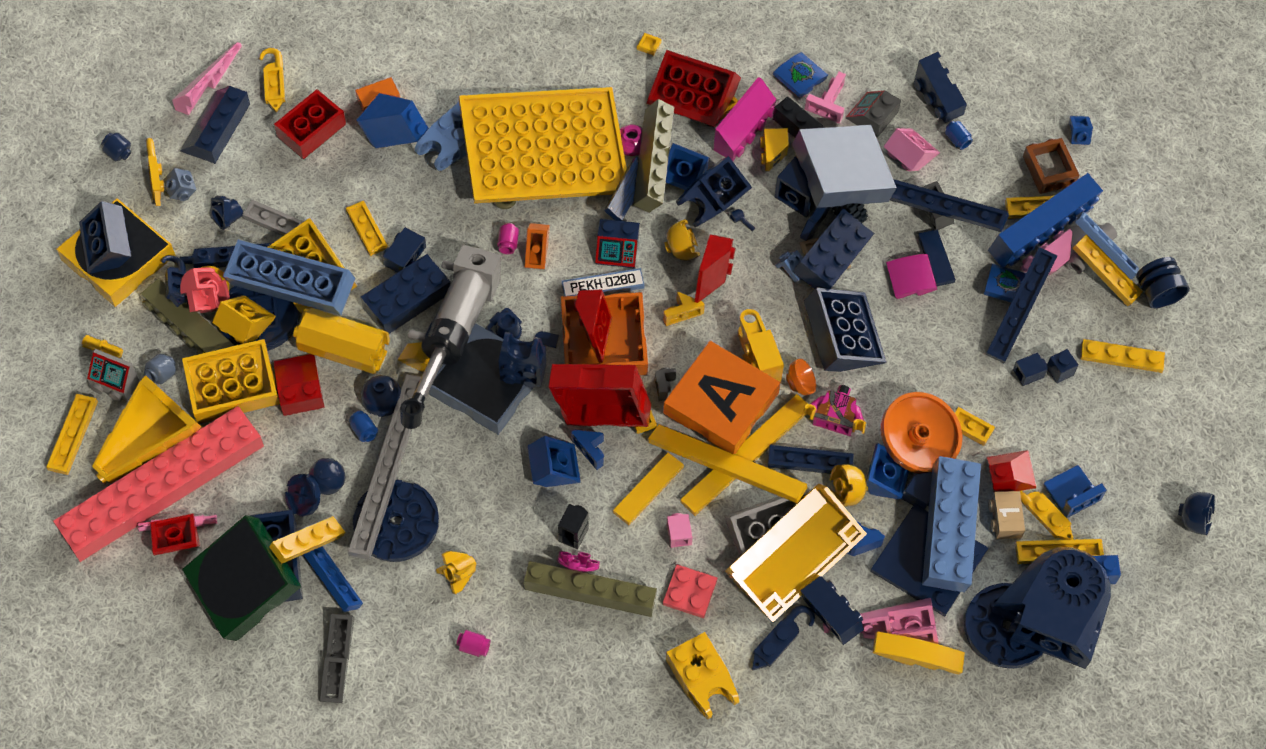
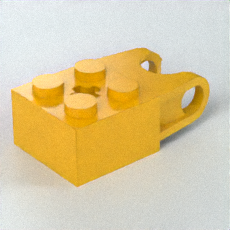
M746 309L740 314L741 326L738 329V337L744 354H742L743 360L781 382L784 363L771 329H765L757 311ZM746 315H753L756 320L748 323L744 320V317Z
M705 632L666 652V662L686 696L706 719L712 718L713 714L708 699L715 694L725 696L733 705L739 703V696L728 669ZM692 663H700V666L697 667L696 664L692 665Z

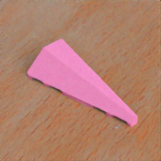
M234 43L172 100L176 111L189 115L207 86L215 89L241 48V43Z
M931 598L861 613L864 630L860 633H863V638L874 639L875 632L878 631L939 644ZM823 623L824 633H828L829 629Z

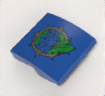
M802 52L788 59L773 72V75L799 98L811 92L815 85L822 83L828 77L826 72Z
M992 264L984 295L1012 303L1026 273Z

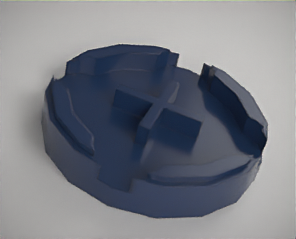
M310 474L292 476L287 483V486H289L288 492H285L287 506L290 510H293L294 514L302 517L309 516L318 509L321 492L319 485Z

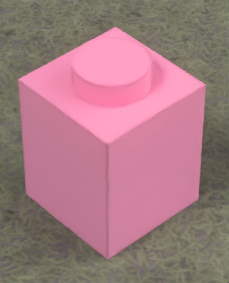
M675 513L668 516L667 530L670 547L692 545L693 537L689 514Z

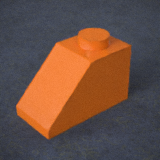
M529 224L527 228L525 268L545 269L550 225Z

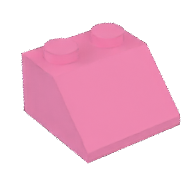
M897 128L884 145V148L888 150L887 154L893 159H898L902 163L901 166L909 172L919 171L940 154L935 147L912 128Z

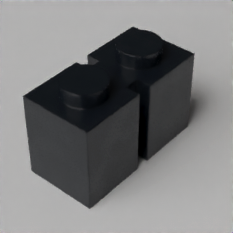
M569 504L558 524V541L577 550L589 529V512L584 507Z

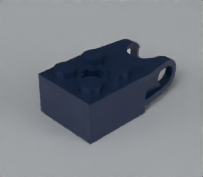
M727 156L696 179L676 200V204L679 206L686 201H693L697 204L699 214L692 223L694 227H697L725 211L748 192L752 186L731 158Z
M505 332L499 356L500 380L508 384L518 383L530 388H541L546 370V347L543 346L541 338L534 337L532 341L525 342L516 339L512 333Z

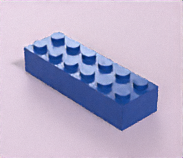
M1089 173L1085 174L998 234L988 249L989 253L1002 268L1007 265L1013 266L1020 260V256L1023 254L1025 256L1029 255L1035 250L1034 247L1037 244L1041 246L1050 239L1049 236L1053 233L1054 235L1058 234L1067 223L1072 225L1081 213H1089L1100 200L1099 196L1103 190Z

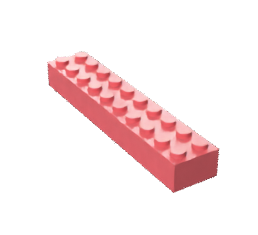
M237 406L198 430L189 438L169 448L53 520L79 562L137 527L138 523L147 521L264 447L263 441L243 411Z

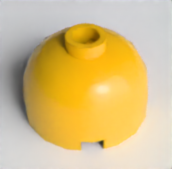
M686 219L673 224L666 234L667 241L664 242L667 252H672L680 260H690L700 256V253L695 252L694 245L698 246L691 228L687 229L685 226L688 224Z
M848 464L836 465L832 469L830 480H833L835 492L832 490L831 492L844 507H848L861 502L868 490L863 472L859 468Z

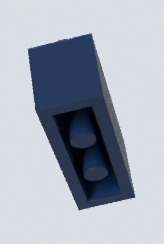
M819 576L801 590L803 600L841 644L844 645L864 630L862 625L863 617L856 609L853 611L849 607L850 603L844 595L839 596L836 593L837 589L830 580L826 581L822 576Z

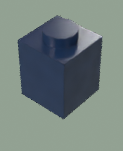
M1068 349L1051 356L1047 363L1048 372L1057 384L1074 376L1079 365Z
M1038 353L1017 360L1013 368L1022 386L1043 379L1048 370L1046 361L1043 358L1041 359Z

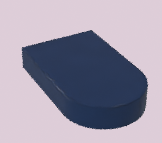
M541 331L536 333L535 337L541 338L543 346L556 348L559 335Z

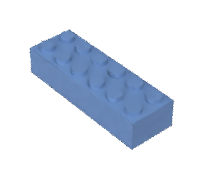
M237 240L223 275L233 286L342 315L355 281V277L348 269L242 240Z
M939 456L933 464L922 585L964 593L972 585L980 463Z

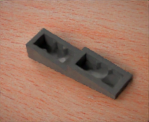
M331 614L320 702L343 703L355 620L353 615ZM327 694H336L338 696L335 698H330L327 696Z

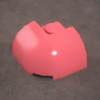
M193 268L182 277L180 292L181 294H187L190 312L206 313L217 311L221 301L230 299L226 280H222L213 268Z

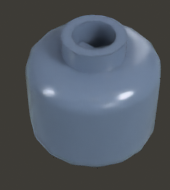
M157 354L146 362L144 374L154 383L163 384L175 375V361L171 356Z

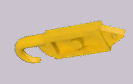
M267 48L261 52L259 59L263 60L266 54H273L275 62L263 68L266 104H269L277 112L282 103L285 102L283 59L278 49Z
M147 138L146 147L152 200L155 201L156 206H161L160 199L161 192H164V181L159 179V175H162L161 163H157L153 139Z
M1020 491L1021 502L1054 538L1074 540L1070 527L1072 523L1043 493L1031 492L1026 495L1023 491Z

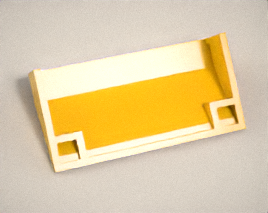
M818 483L733 562L725 572L747 597L774 622L802 596L801 590L819 576H823L867 533L830 489Z

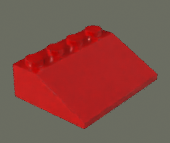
M666 50L646 104L651 105L660 99L674 107V114L716 127L733 99L741 77L734 71Z

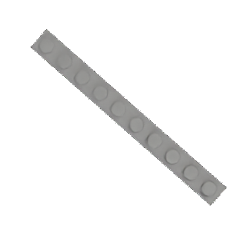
M406 374L400 398L397 401L348 550V554L351 557L371 559L412 429H407L401 424L400 407L403 401L412 398L421 379L420 376Z

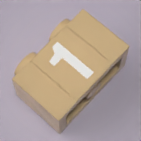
M1020 491L994 492L992 499L989 500L988 507L989 512H993L994 519L991 520V530L996 533V539L1022 538L1025 532Z

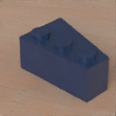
M936 52L919 60L914 86L923 93L926 103L928 105L931 104L934 108L937 118H941L944 123H947L964 115L967 103L956 83H951L947 76L950 72L947 67L943 68L939 61L941 55L939 52Z

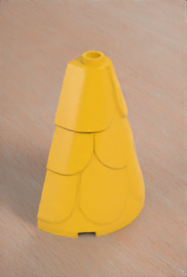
M145 375L139 381L128 404L123 409L112 432L108 434L92 465L98 472L95 476L104 484L107 481L112 484L174 445L189 438L202 427Z

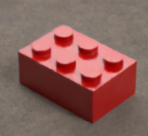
M318 89L274 123L277 138L303 160L346 125L344 111Z

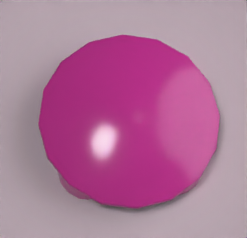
M560 551L557 558L559 564L578 572H591L598 570L600 567V562L590 559L591 555L585 552L572 555L569 552Z

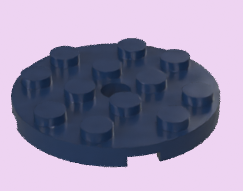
M402 480L395 481L371 556L383 561L401 562L420 555L431 545L438 532L439 514L437 505L427 490L416 483L411 484L402 482ZM368 491L362 495L357 503L353 515L354 532ZM395 516L402 519L400 525H394L390 523V520Z
M1012 583L994 584L977 593L967 608L964 619L967 640L973 650L992 665L1009 669L1028 666L1037 661L1044 653L1010 640L1012 632L1003 627V622H1012V620L993 613L991 610ZM1021 629L1022 632L1029 634L1027 629Z

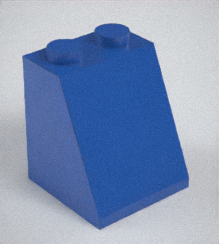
M382 93L375 97L356 120L371 145L375 148L418 142L429 129L412 100Z

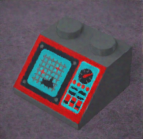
M886 90L866 92L846 116V119L857 126L871 125L875 136L878 138L898 114L901 99Z

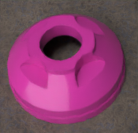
M626 125L620 128L624 155L638 156L640 154L642 127ZM636 132L638 136L631 139L627 137V133Z

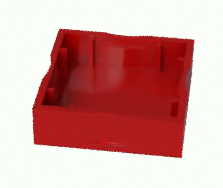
M552 364L549 389L555 401L559 404L561 414L567 425L649 427L651 403L636 365Z

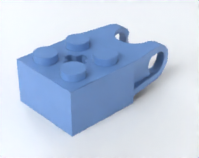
M459 102L439 118L425 132L415 146V153L418 155H423L430 151L439 152L434 162L435 169L438 171L446 169L467 155Z

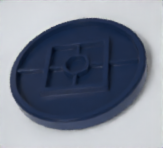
M237 286L229 290L230 299L245 295L276 316L274 321L255 340L265 339L267 351L279 347L293 335L300 317V312L293 302ZM221 331L222 335L235 346L242 344L237 342L230 334Z

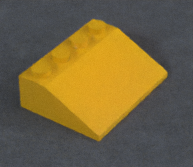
M310 218L267 247L345 268ZM355 282L353 283L351 290L357 287ZM294 303L301 314L303 313L305 308H312L302 304Z
M265 339L182 358L193 415L198 424L216 420L237 406L240 407L243 413L280 404Z

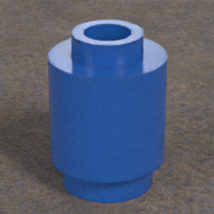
M952 121L946 126L945 134L956 148L959 147L960 150H963L973 142L972 135L961 121Z
M357 411L349 418L350 427L361 442L374 440L378 429L368 414L363 411Z

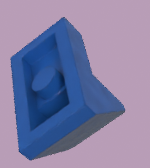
M573 430L571 432V441L594 468L598 470L604 466V454L597 447L604 442V434L601 432Z

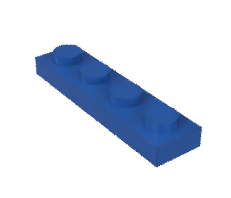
M323 546L303 554L344 612L356 610L362 606L363 602Z

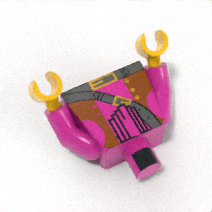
M840 385L837 392L830 390L825 396H820L812 403L806 404L801 414L809 415L810 419L813 420L814 426L851 436V433L855 432V430L862 431V434L865 433L866 422L864 421L861 409L856 405V398L849 396L851 389L846 385Z

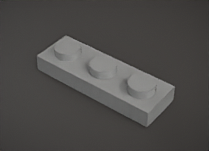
M255 200L250 202L242 214L243 219L282 236L304 222Z

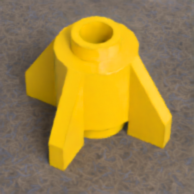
M446 551L441 554L446 565L437 568L436 572L444 574L446 579L452 582L450 584L452 592L457 594L464 589L472 574L475 573L476 561L468 554Z

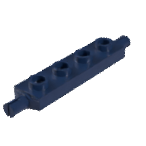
M262 243L256 245L268 247L272 243ZM235 246L194 249L192 256H180V259L184 264H193L194 268L204 266L227 267Z

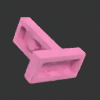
M838 72L835 78L832 77L828 86V92L824 91L821 98L809 94L806 99L805 110L840 124L843 119L844 108L834 104L844 85L846 74Z

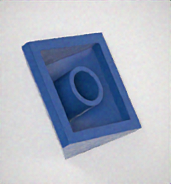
M673 143L668 157L666 183L686 190L708 170L709 157Z
M879 443L875 445L866 478L869 492L875 496L902 499L909 471L897 464L886 448Z

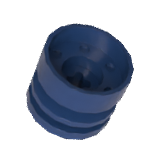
M1163 257L1149 262L1136 274V279L1140 283L1141 289L1145 291V297L1151 308L1158 309L1175 304L1190 291L1189 285L1184 276L1180 275L1181 270L1173 257Z

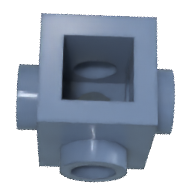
M173 168L163 179L170 199L186 201L197 190L191 172L187 170Z

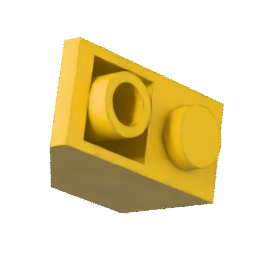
M788 128L764 129V135L760 137V148H764V153H761V165H765V171H770L787 155L789 147Z

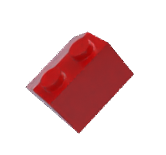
M710 234L699 269L694 302L699 303L723 285L727 275H731L733 263H730V259L734 260L736 248L732 247L734 239Z
M602 289L578 291L577 299L574 300V310L578 312L579 324L583 326L598 362L603 363L612 321L609 307Z
M307 354L273 361L280 406L284 416L325 408L315 355Z

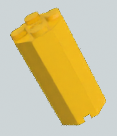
M304 309L301 317L302 321L300 325L295 327L293 332L298 350L372 374L380 370L387 355V350L384 349L385 344L389 345L390 342L389 332L318 309Z

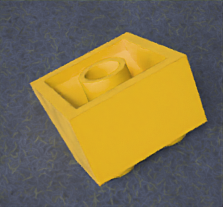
M244 295L221 301L212 323L218 326L222 332L233 336L237 342L245 344L255 341L274 321L276 316Z

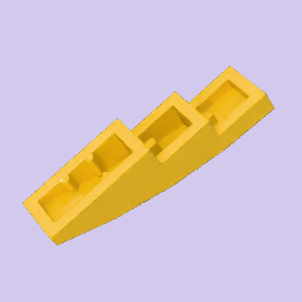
M875 632L873 654L912 666L916 664L928 669H941L958 675L963 672L965 652L920 639Z

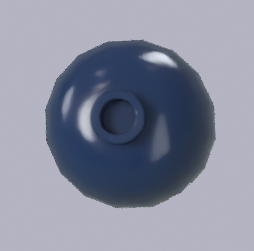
M378 375L370 378L362 387L361 400L363 407L368 413L378 415L379 417L393 414L397 401L400 398L401 387L395 379L389 376Z
M1197 492L1189 495L1185 503H1180L1178 515L1182 516V522L1189 531L1208 535L1212 522L1209 523L1211 515L1215 511V495L1207 492Z

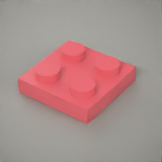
M676 565L663 605L704 618L718 578Z

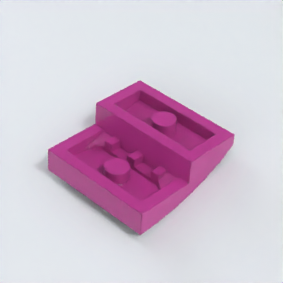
M928 254L912 255L886 262L897 299L915 293L921 296L938 290Z

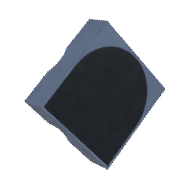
M475 323L460 360L452 365L443 364L434 379L429 394L449 407L467 414L478 424L499 435L514 415L519 403L533 388L518 383L508 384L500 380L499 356L503 339Z

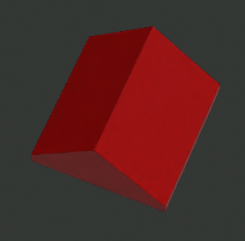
M194 513L150 522L154 556L200 546Z

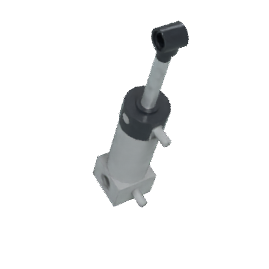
M462 245L454 263L445 260L442 262L441 267L443 269L453 271V280L434 320L429 324L426 333L409 330L408 332L409 338L422 341V350L430 360L412 398L403 401L401 404V424L405 428L415 429L422 424V413L425 408L423 403L441 364L452 365L460 360L485 301H492L499 286L501 276L500 254Z

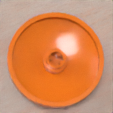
M924 392L907 393L894 400L883 414L881 421L883 444L892 459L906 470L918 474L932 472L933 464L939 456L957 458L962 446L961 425L954 411L940 398Z

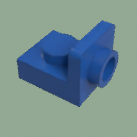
M1070 116L1071 144L1089 145L1093 131L1089 116Z

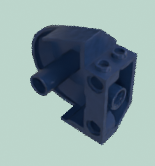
M1057 547L1036 558L997 600L991 612L1012 620L1009 631L1012 632L1011 641L1086 669L1092 660L1111 598V584L1106 570L1089 553L1072 547ZM1021 629H1027L1029 634L1022 632Z

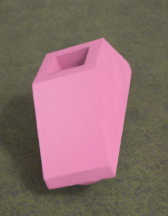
M1071 229L1066 232L1060 231L1053 237L1055 239L1054 242L1050 245L1046 242L1041 246V248L1058 255L1048 275H1052L1070 260ZM1032 254L1022 261L1024 264L1020 268L1022 272H1027L1034 258Z

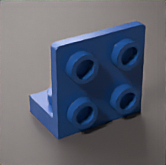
M1079 465L1044 482L1045 489L1066 518L1101 501L1107 491L1102 483L1096 487L1092 485Z

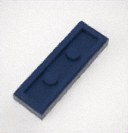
M938 229L919 233L918 239L923 253L928 254L936 286L955 283L956 279Z

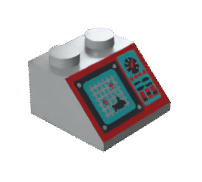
M94 349L87 376L91 389L98 394L103 392L109 394L115 401L124 400L128 402L139 383L132 363Z

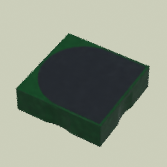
M248 515L241 518L182 569L222 638L233 641L242 638L269 611L280 606L302 587L287 562L281 564L269 548L273 540L261 520Z

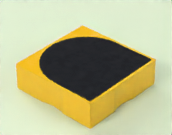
M118 198L112 204L122 206L131 250V257L122 266L100 272L87 273L80 229L56 249L61 261L80 277L90 282L95 290L114 307L133 293L146 278L155 274L169 262H161L164 256H176L172 244Z

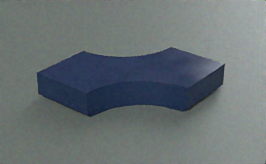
M830 207L816 208L804 226L800 235L801 239L807 241L812 238L820 223L827 216Z

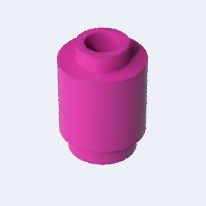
M507 223L499 228L497 246L499 252L503 254H513L517 249L519 229L514 224Z
M465 630L464 634H459L456 645L460 646L459 651L477 657H486L491 640L487 639L485 635Z

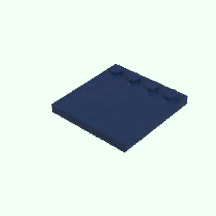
M914 504L870 572L916 600L931 598L933 610L945 617L961 592L922 585L928 511ZM975 540L973 572L988 550L987 546Z

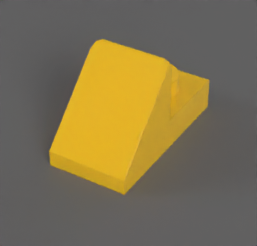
M677 292L676 301L679 306H671L664 310L663 320L665 325L669 326L703 315L705 305L702 301L696 303L694 302L695 298Z

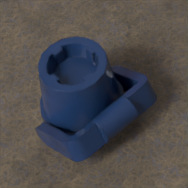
M220 195L211 198L210 216L220 229H227L232 223L243 216V210L235 199L230 200Z
M504 308L501 312H497L489 320L490 323L485 328L494 333L491 328L497 324L495 335L504 339L505 332L512 333L518 340L522 335L520 325L522 321L509 308Z

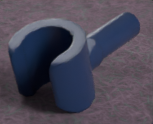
M741 209L731 212L730 218L734 223L741 221L751 231L756 229L747 221Z

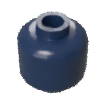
M118 132L107 134L101 142L103 153L113 161L126 160L132 152L130 150L131 142Z

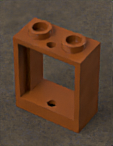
M1062 138L1049 139L1046 142L1032 143L1026 146L1023 158L1040 194L1066 188L1079 179L1078 170ZM1057 151L1067 172L1045 177L1035 156Z

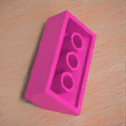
M760 77L754 81L715 129L713 150L724 157L729 156L732 161L736 157H741L747 143L751 144L755 139V133L758 130L762 131L765 127L768 117H773L776 98Z

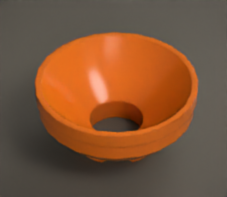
M801 358L793 361L790 364L788 374H786V380L790 388L805 396L813 394L816 391V379L811 367Z

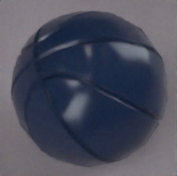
M332 458L317 460L311 466L308 473L317 481L322 495L337 493L343 487L346 479L344 467Z

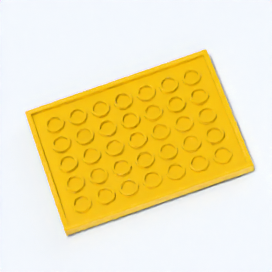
M612 87L459 96L458 100L474 204L613 195L627 170Z

